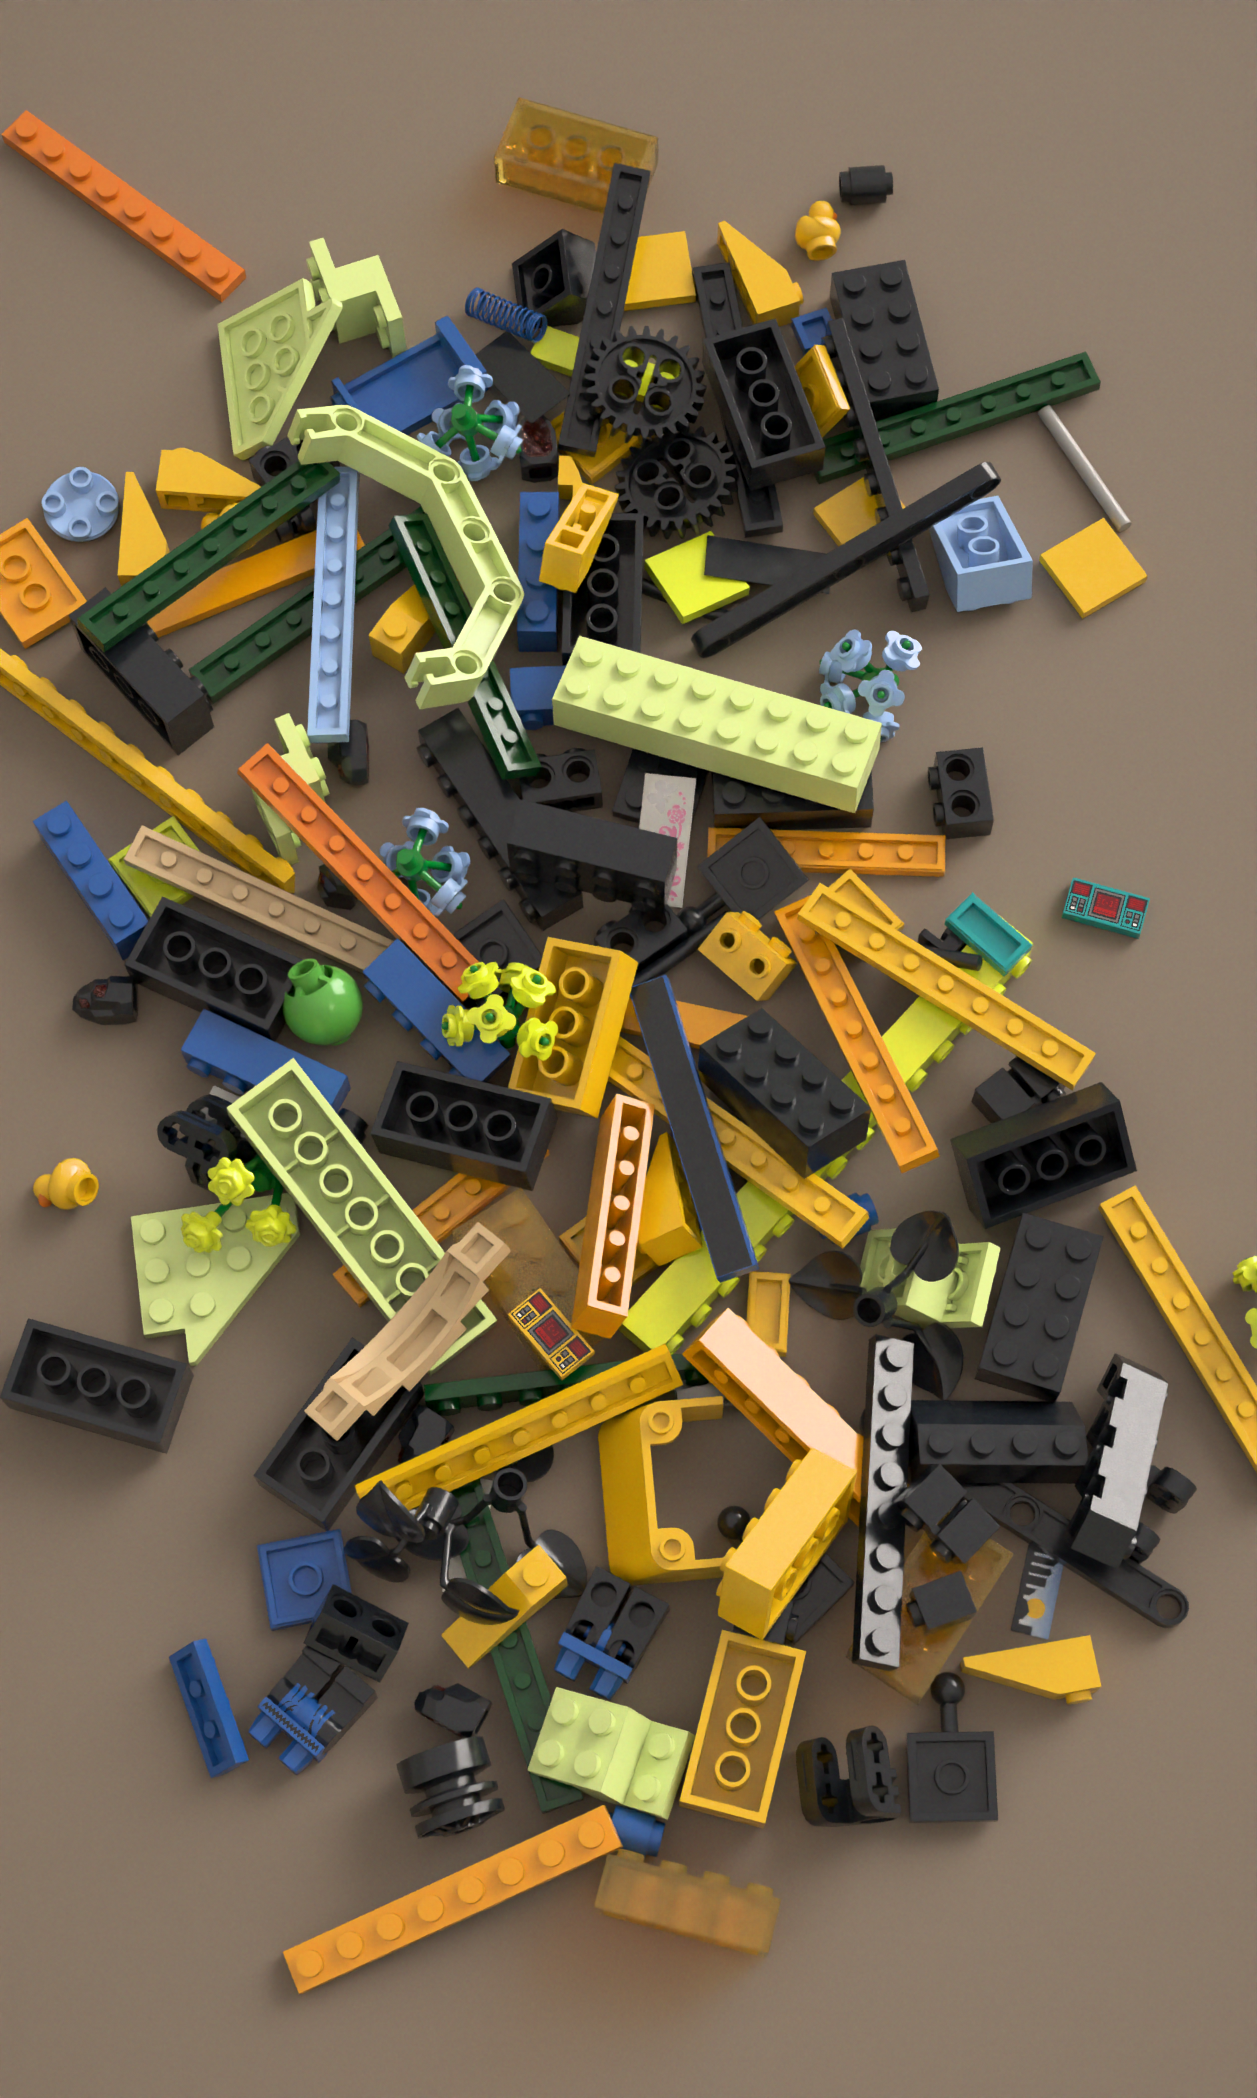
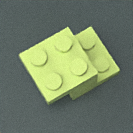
M324 238L310 241L312 257L307 258L306 262L312 278L310 282L313 283L316 301L320 300L323 303L334 298L342 303L343 309L331 330L335 331L339 344L376 332L382 349L389 348L392 358L405 352L407 347L402 315L379 255L335 268Z
M289 713L275 718L284 753L281 757L325 802L324 797L330 794L324 780L326 776L317 757L314 758L309 747L311 744L303 725L295 726ZM251 788L254 802L279 857L286 860L290 865L298 863L299 860L295 848L301 846L299 837Z
M896 1228L870 1230L868 1232L860 1264L862 1281L859 1286L864 1287L867 1292L875 1287H885L907 1266L895 1260L890 1252L891 1239ZM990 1242L958 1243L959 1258L955 1269L946 1278L935 1282L920 1279L913 1270L911 1275L893 1291L897 1299V1310L894 1315L909 1322L917 1323L923 1329L937 1322L943 1323L949 1328L982 1327L996 1272L1000 1247Z
M556 1687L527 1771L571 1785L593 1798L668 1820L695 1740V1735L686 1730L651 1721L630 1707Z

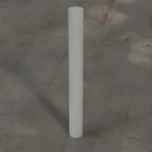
M1050 405L1043 407L1038 412L1039 417L1118 532L1128 529L1132 524L1053 408Z

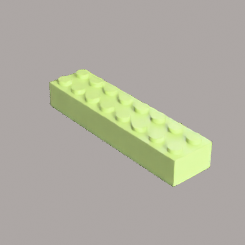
M579 636L552 698L553 720L556 726L852 813L856 812L880 748L882 727L880 722Z
M292 1058L227 1107L228 1116L389 1322L421 1286L442 1259L445 1252L295 1059ZM481 1299L461 1320V1323L467 1329L427 1372L429 1376L496 1326L497 1319Z

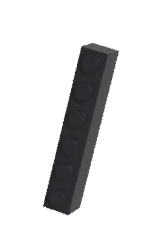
M456 708L419 729L420 746L416 747L420 758L426 767L429 768L433 765L440 775L437 777V782L447 798L454 796L460 805L457 808V812L468 829L474 827L481 837L477 841L488 860L495 858L501 867L498 873L509 891L515 889L521 897L522 901L519 902V906L530 923L536 920L542 931L582 909L583 893L577 890L575 893L564 892L554 887V884L539 880L537 883H527L516 878L515 874L510 873L507 840L520 799L507 779L502 780L492 757L460 709Z

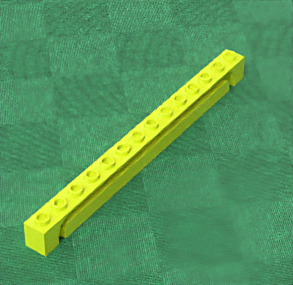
M966 945L965 948L961 951L965 953L977 954L968 945ZM1031 950L1005 977L983 958L979 971L959 969L1003 995L1007 989L1003 985L1012 975L1018 979L1032 963V959L1029 958ZM919 996L882 1036V1039L907 1089L914 1092L927 1078L928 1073L925 1070L935 1060L940 1064L954 1048V1044L951 1042L960 1032L967 1035L972 1028ZM850 1071L841 1081L867 1104ZM872 1112L870 1113L867 1138L856 1146L858 1150H861L875 1134L872 1128L876 1125V1121ZM853 1148L814 1174L823 1180L828 1176L831 1179H835L847 1165L848 1160L845 1157ZM748 1181L736 1195L758 1263L767 1252L764 1245L774 1235L777 1238L782 1237L791 1227L794 1219L791 1217L793 1215L791 1211ZM703 1231L700 1233L703 1247L677 1258L628 1310L627 1318L619 1327V1331L644 1353L666 1344L670 1354L673 1355L685 1340L682 1337L683 1333L691 1325L696 1328L699 1327L712 1312V1308L709 1305L720 1294L725 1298L740 1281L738 1277L721 1283L718 1281Z

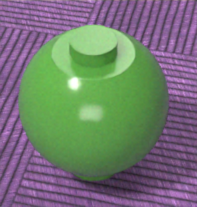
M313 958L298 962L288 972V977L294 988L290 994L287 991L285 992L282 1011L286 1024L298 1038L310 1044L336 1046L346 1042L351 1037V1033L356 1029L362 1017L363 998L359 986L347 972L335 966L319 965L318 961Z

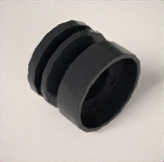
M483 1736L470 1737L443 1744L415 1754L396 1764L404 1793L418 1794L425 1792L427 1798L410 1808L411 1817L432 1815V1818L415 1826L418 1839L432 1836L448 1837L483 1825L488 1819L505 1810L502 1798L484 1801L481 1799V1797L498 1790L497 1781L476 1782L475 1775L480 1774L491 1766Z

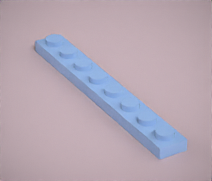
M349 466L334 467L340 473V483L318 498L307 730L310 743L349 742L360 479L359 472Z

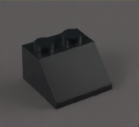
M561 229L514 261L512 269L517 305L533 310L534 313L538 312L545 315L547 326L549 327L574 325L582 322L596 256L595 243L565 229ZM541 317V321H540L539 328L542 327V317Z

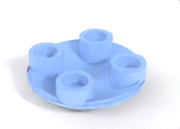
M76 467L70 473L58 478L51 484L42 498L43 513L47 524L57 535L70 541L86 542L101 537L112 528L119 514V497L113 485L106 478L91 472L86 467Z

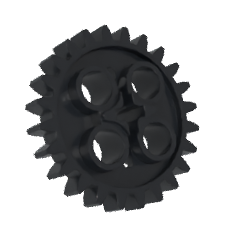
M629 326L626 337L618 330L614 332L612 341L604 337L601 341L600 349L594 348L592 350L591 360H587L584 372L587 374L584 375L582 386L588 388L583 397L584 401L593 402L589 414H602L598 426L602 427L608 423L613 425L610 433L612 437L619 431L625 432V443H628L633 435L638 436L640 446H644L647 437H651L654 444L659 446L663 434L671 442L674 441L677 431L685 434L689 423L694 424L699 415L697 411H701L705 401L701 397H704L707 389L706 385L701 384L705 372L695 370L699 363V358H687L690 346L687 345L678 349L676 347L678 336L675 335L669 341L664 340V329H660L655 337L651 336L648 326L644 327L642 335H637L634 327ZM654 358L656 363L640 413L635 414L633 408L648 360ZM632 360L638 364V367H631L624 361ZM660 373H669L675 379H667L663 377ZM613 393H623L629 399H619ZM650 405H658L664 409V412H657Z
M702 426L694 434L691 433L690 427H688L685 434L677 433L672 442L665 435H662L659 446H656L653 440L650 441L648 438L641 449L631 446L629 450L632 459L622 458L621 464L624 470L616 472L619 484L615 485V490L619 494L618 502L621 510L624 513L644 514V528L647 527L650 536L654 537L661 529L667 540L673 531H678L680 538L683 539L688 528H692L694 533L700 534L699 524L702 522L710 527L714 526L711 516L715 514L724 517L725 512L722 504L733 505L734 501L731 493L739 489L736 479L739 478L733 453L729 452L726 441L719 442L715 432L706 436ZM662 460L668 465L675 479L669 478L666 468L659 461ZM679 484L685 485L688 495L695 500L694 503L686 498Z

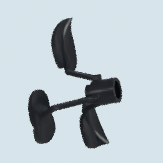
M935 1210L923 1211L907 1218L896 1228L891 1239L890 1252L895 1260L907 1266L885 1287H875L868 1292L864 1287H859L862 1281L861 1268L850 1255L841 1251H827L814 1257L805 1267L789 1279V1284L802 1300L829 1318L845 1320L855 1316L857 1321L866 1327H875L883 1323L885 1328L897 1327L912 1330L914 1333L902 1338L903 1341L914 1343L912 1383L934 1394L940 1400H946L953 1393L962 1374L964 1356L962 1345L957 1335L943 1323H933L922 1330L921 1326L917 1323L893 1319L892 1317L897 1310V1299L893 1291L911 1275L913 1270L920 1279L935 1282L950 1275L958 1263L959 1245L950 1217L944 1212Z
M553 1445L492 1472L496 1476L494 1477L490 1493L485 1494L483 1499L467 1515L461 1517L460 1504L458 1505L450 1521V1524L456 1527L452 1535L450 1559L461 1554L469 1544V1534L464 1525L470 1523L488 1505H492L502 1513L516 1511L519 1516L524 1542L529 1547V1549L520 1553L516 1563L537 1545H540L567 1577L568 1586L553 1599L574 1598L582 1596L587 1586V1570L579 1548L570 1537L552 1529L541 1533L535 1543L531 1537L526 1515L527 1506L523 1503L528 1485L527 1482L539 1480L550 1470L554 1460ZM419 1506L409 1510V1512L414 1516ZM444 1535L438 1536L436 1540L424 1538L419 1543L409 1542L405 1549L424 1559L442 1561ZM395 1536V1539L400 1542L401 1539Z
M382 1480L377 1482L372 1490L360 1499L356 1506V1512L364 1523L384 1536H398L401 1539L399 1544L390 1550L383 1542L374 1537L356 1536L349 1539L344 1547V1553L356 1560L368 1572L389 1582H403L408 1579L411 1570L409 1565L398 1556L409 1542L419 1543L424 1538L436 1540L438 1536L444 1535L440 1572V1586L445 1589L441 1596L442 1601L462 1618L483 1625L502 1624L514 1619L518 1615L520 1610L508 1607L496 1595L480 1584L465 1578L449 1579L451 1541L456 1529L454 1525L450 1524V1521L459 1505L456 1497L450 1492L437 1487L429 1488L414 1516L386 1487Z

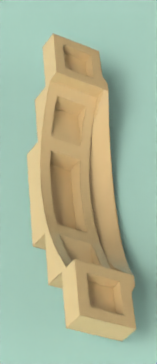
M477 1222L460 1242L453 1244L446 1251L421 1286L384 1328L356 1356L328 1379L323 1391L304 1412L338 1441L365 1410L374 1416L401 1386L410 1392L467 1329L461 1323V1320L489 1291L483 1281L511 1252L509 1247Z

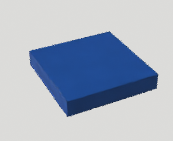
M341 1529L257 1545L270 1629L272 1631L312 1623L332 1584L352 1593Z

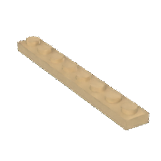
M143 825L124 858L125 864L360 973H363L362 971L394 942L389 938Z

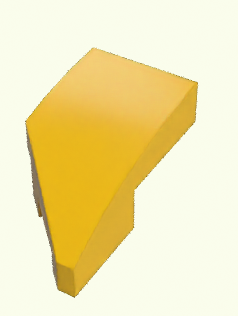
M559 455V499L572 500L583 482L572 457Z

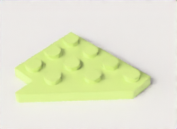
M304 278L218 323L233 455L243 461L254 456L261 448L272 446L343 309L342 303L334 298L316 306L313 283Z
M283 1193L280 1207L282 1212L290 1214V1221L296 1225L297 1230L295 1234L291 1235L292 1238L289 1243H280L273 1247H266L262 1243L254 1241L252 1233L245 1226L253 1210L262 1211L271 1205L273 1195L244 1199L243 1204L240 1206L233 1204L221 1217L222 1222L217 1227L223 1235L220 1239L222 1248L220 1251L213 1250L210 1253L205 1251L197 1253L193 1248L185 1245L181 1231L183 1225L181 1216L184 1213L190 1215L192 1211L205 1216L209 1211H215L221 1203L131 1216L143 1334L145 1338L185 1333L190 1366H197L300 1236L297 1206L288 1193Z

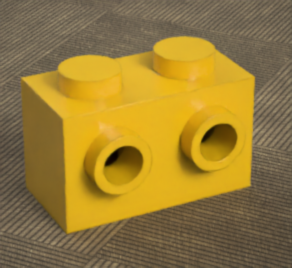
M745 911L741 914L739 912H727L698 950L756 1001L769 1000L798 963L789 956L792 951L785 943L776 937H772L770 940L759 930L762 924L751 914Z

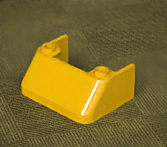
M723 1396L654 1402L606 1420L599 1429L598 1441L609 1569L611 1574L630 1583L631 1586L723 1578L724 1572L720 1571L723 1558L695 1560L693 1541L685 1531L679 1528L658 1529L650 1446L665 1445L673 1442L682 1430V1422L722 1419Z

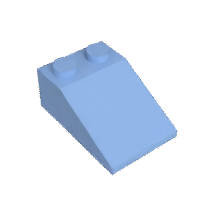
M999 496L978 499L929 528L946 591L957 612L974 611L983 607L1011 604L1016 601L1032 598L1033 560Z

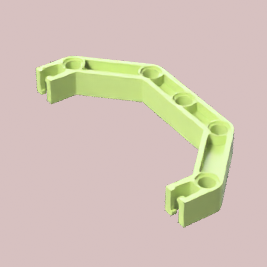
M335 405L297 409L287 436L292 445H298L300 440H304L297 456L301 465L339 461L420 503L425 514H428L443 550L473 610L453 648L416 653L405 675V680L409 688L418 687V682H424L415 700L419 709L469 701L474 696L523 601L524 591L463 469L452 458L354 407Z

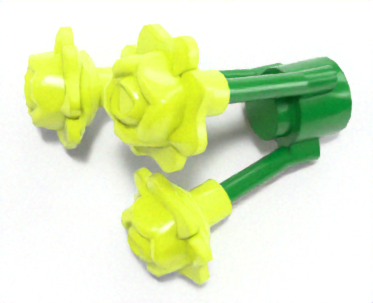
M258 1154L245 1165H243L240 1159H235L231 1162L228 1158H221L217 1166L210 1168L207 1172L208 1177L211 1179L208 1183V1189L218 1196L221 1204L215 1211H209L205 1216H201L195 1211H192L190 1215L184 1213L181 1216L183 1242L187 1247L193 1248L197 1253L203 1251L210 1253L213 1250L220 1251L222 1248L220 1239L223 1235L217 1227L222 1222L221 1217L233 1204L235 1206L242 1205L244 1199L254 1194V1191L264 1192L273 1188L271 1205L262 1211L253 1210L250 1214V1219L245 1223L246 1228L252 1233V1239L266 1247H273L280 1243H289L292 1238L291 1235L295 1234L297 1230L296 1225L290 1221V1214L282 1212L280 1207L284 1187Z

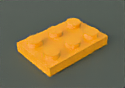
M28 518L0 534V615L24 649H27L69 623V615L87 602Z

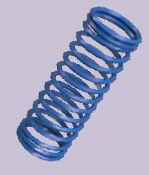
M478 287L473 289L467 296L465 312L470 317L479 319L482 322L484 321L501 330H506V332L522 337L532 343L539 342L546 332L547 318L541 313H534L533 310H529L526 307L523 308L521 305L518 306L517 303L512 304V301H507L504 298L501 299L500 296L496 297L495 294L485 292V290ZM480 293V299L478 301L477 308L473 312L475 299ZM542 317L541 330L538 336L533 339L532 336L537 332Z

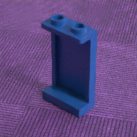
M447 315L435 322L436 334L345 385H343L339 377L333 379L331 382L334 395L330 396V400L333 406L348 405L388 426L409 435L433 422L431 416L435 409L442 408L446 410L452 408L457 403L464 404V401L458 399L454 394V390L448 386L449 378L455 377L459 373L461 366H472L480 370L482 374H487V371Z

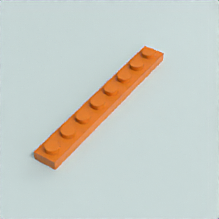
M26 110L2 133L5 144L220 302H223L246 279L245 269Z
M268 743L238 768L237 774L395 938H398L463 1004L470 996L468 992L460 993L458 987L462 984L461 976L466 968L479 963V961Z

